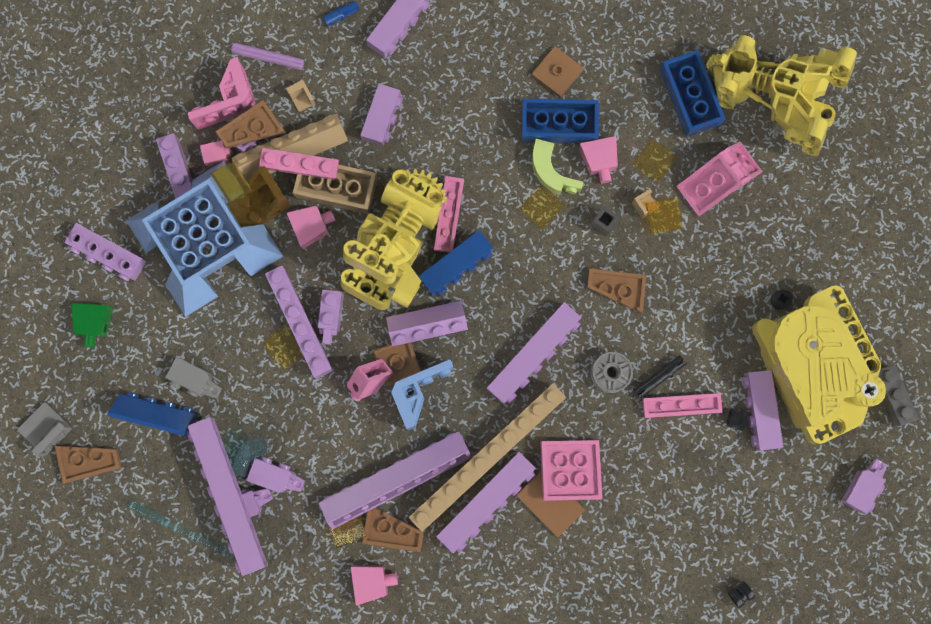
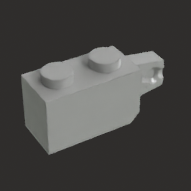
M178 357L175 358L165 377L171 380L169 384L179 389L183 386L187 388L186 392L195 397L199 394L217 399L222 391V388L212 381L210 373Z

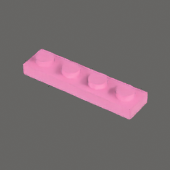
M262 148L259 167L265 166L267 170L336 180L339 160Z
M445 176L444 190H446L444 196L447 197V201L441 207L434 251L450 253L454 249L464 186L463 178Z
M721 393L642 399L644 418L723 413Z

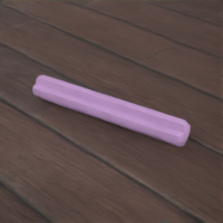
M233 43L232 52L234 54L302 70L304 66V60L239 43Z

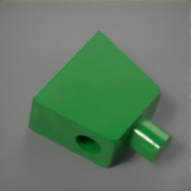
M72 303L73 332L75 335L84 336L83 347L95 348L96 337L106 338L113 307L109 305Z

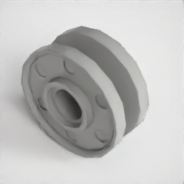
M618 352L602 354L593 362L591 367L593 384L605 393H616L625 389L633 377V368L630 361ZM608 368H613L616 371L614 378L607 375Z

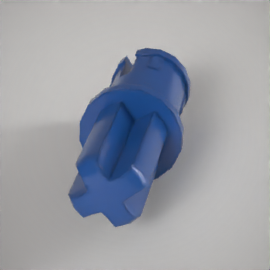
M353 1L341 8L338 6L336 10L323 15V18L329 27L342 19L344 21L345 17L359 11L360 8L357 2Z

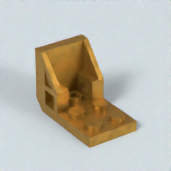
M265 166L258 169L246 184L248 190L227 203L241 228L264 225L290 207L287 199Z

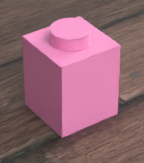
M222 140L200 145L204 164L208 168L216 166L222 161L225 164L230 163L231 150L226 148Z

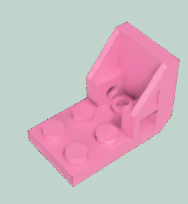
M238 57L230 59L219 85L223 101H213L209 106L195 107L191 112H188L189 119L197 130L238 117L255 105L256 102L245 69Z
M740 141L720 152L677 185V188L699 217L763 171Z

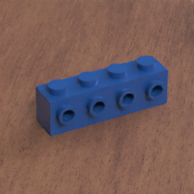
M479 230L418 277L433 297L435 295L439 297L447 291L446 287L448 285L458 283L465 272L471 273L478 267L477 263L481 260L483 262L487 261L493 255L494 248Z

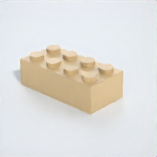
M338 165L336 180L297 174L293 195L297 199L369 214L378 177L374 172Z

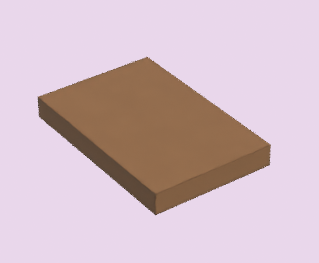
M542 470L516 495L557 538L585 511L576 500L543 501Z

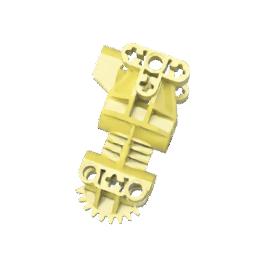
M740 35L737 43L725 53H722V55L717 53L709 57L705 68H707V72H710V76H714L717 98L721 107L732 110L736 103H742L749 97L758 103L764 104L771 109V121H776L786 131L784 136L786 140L801 145L804 153L818 156L826 138L827 128L834 123L836 113L830 105L814 101V99L825 95L829 82L835 87L846 88L854 69L857 52L849 47H841L838 53L821 49L818 55L798 57V54H793L791 59H787L781 64L760 62L757 60L755 40L749 36ZM777 67L774 74H771L772 69H769L768 73L765 72V68ZM762 91V96H765L766 92L769 93V98H771L770 105L761 100L762 98L756 94ZM828 114L831 116V118L824 119L822 118V115Z
M408 169L406 171L397 170L393 173L392 180L388 182L381 198V203L388 206L383 216L379 218L372 213L368 214L358 230L357 241L350 240L344 245L343 259L347 264L354 267V270L347 269L341 274L340 286L344 291L379 310H386L390 306L391 300L408 308L421 283V280L411 267L423 243L415 238L422 225L430 230L434 229L438 222L442 204L447 201V197L444 196L446 190H440L443 183L437 184V177L431 179L432 173L426 176L424 175V170H422L418 174L417 169H414L412 174ZM363 287H367V288H369L371 291L368 292V293H365V292H363L361 289H362ZM389 287L395 289L393 296L388 290Z

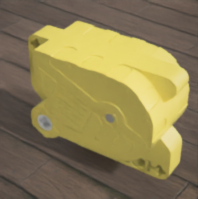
M831 286L810 296L805 300L802 308L792 311L775 321L761 319L753 325L752 331L761 348V357H763L766 370H772L773 382L782 402H784L789 411L788 414L794 426L802 429L806 439L811 444L825 443L860 426L864 422L868 407L878 405L885 398V384L878 377L881 369L880 360L841 287ZM834 293L836 297L831 298L830 294ZM839 308L845 311L844 318L839 315ZM848 326L854 329L853 335H851ZM858 343L863 346L862 353L857 346ZM867 361H869L872 364L871 371L869 370L866 364ZM832 422H836L838 424V430L836 432H834L831 428ZM820 431H824V432H825V433L819 435L818 438H815V437H814V435H816V432H820Z

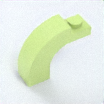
M536 139L532 155V165L539 182L546 189L557 195L561 194L562 188L566 189L565 192L569 194L580 193L583 186L582 181L561 176L554 170L551 163L554 143Z

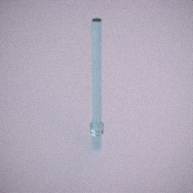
M135 502L130 504L129 509L141 514L142 518L148 521L151 519L231 560L235 559V555L231 554L229 549L155 513V510L149 507L145 508Z

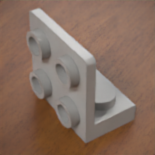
M44 402L18 428V431L35 447L32 452L36 456L45 457L73 428L48 403Z

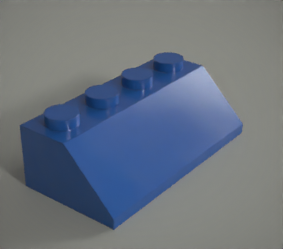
M127 392L126 395L119 394L107 415L183 436H188V426L196 423L198 414L193 413L194 409L184 406L182 410L176 409V404L164 402L163 405L157 404V399L149 397L141 400L138 399V394Z

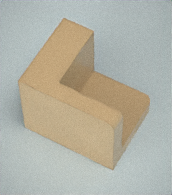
M303 80L286 88L299 112L315 104Z
M651 189L634 198L632 202L641 218L646 217L659 208L651 197Z

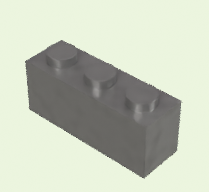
M893 364L881 368L878 377L884 382L886 388L885 398L882 402L893 427L902 426L919 419L896 365Z

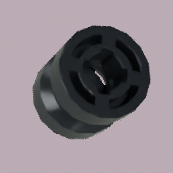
M745 581L741 582L738 588L727 592L739 609L744 606L746 601L756 598Z

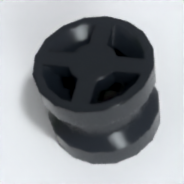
M783 289L775 292L770 298L772 307L777 310L786 309L793 301L792 294Z
M731 408L726 426L729 428L737 427L738 430L743 431L748 413L744 411L737 412L736 409Z

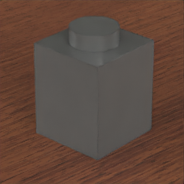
M603 206L591 226L607 236L620 216Z

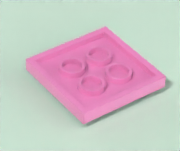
M599 440L540 442L543 501L602 500Z

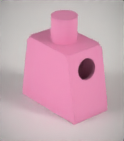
M616 136L580 143L579 150L589 174H599L601 184L611 182L610 171H615L618 166Z
M317 206L287 213L302 249L329 234L326 224L336 221L332 210L321 214Z
M383 359L358 366L347 383V387L352 392L351 397L353 400L360 401L362 398L377 393L392 376V370Z
M354 565L351 567L356 605L384 597L388 594L387 586L398 585L397 573L385 575L384 566Z

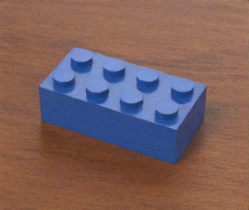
M699 50L664 61L659 70L685 136L689 137L722 125L726 118Z
M523 99L521 142H535L536 139L557 143H584L598 140L599 100Z

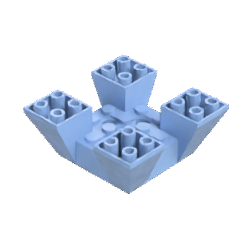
M224 161L191 180L192 189L167 205L162 206L160 201H157L126 220L144 251L147 253L158 246L169 263L172 271L165 285L185 317L218 297L207 276L234 259H237L248 274L253 276L284 257L263 224L242 228L227 203L244 192ZM191 213V220L185 222V216ZM218 219V226L211 228L212 221ZM201 229L202 235L199 238H195V232ZM185 240L184 247L179 249V241ZM212 246V252L205 255V248Z

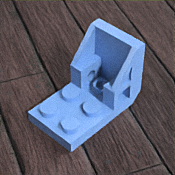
M450 359L395 382L391 393L407 430L416 428L424 402V396L419 384L422 383L425 386L434 382L433 378L437 376L444 378L451 375V371L454 368ZM414 390L413 395H408L409 391Z

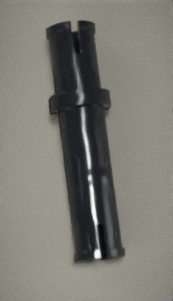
M678 355L677 358L669 364L661 366V370L637 388H634V392L642 399V397L666 379L674 377L673 374L686 366L687 363Z

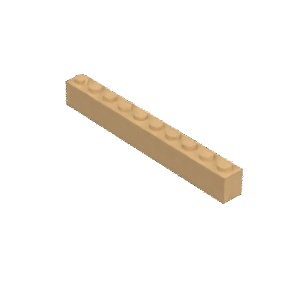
M554 384L549 386L409 517L411 521L423 532L566 398L565 395Z

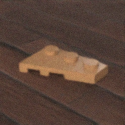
M264 100L215 131L227 149L285 133Z
M590 268L587 289L642 314L647 275Z
M55 446L63 484L122 468L118 449Z
M373 508L367 511L362 544L421 553L424 532Z

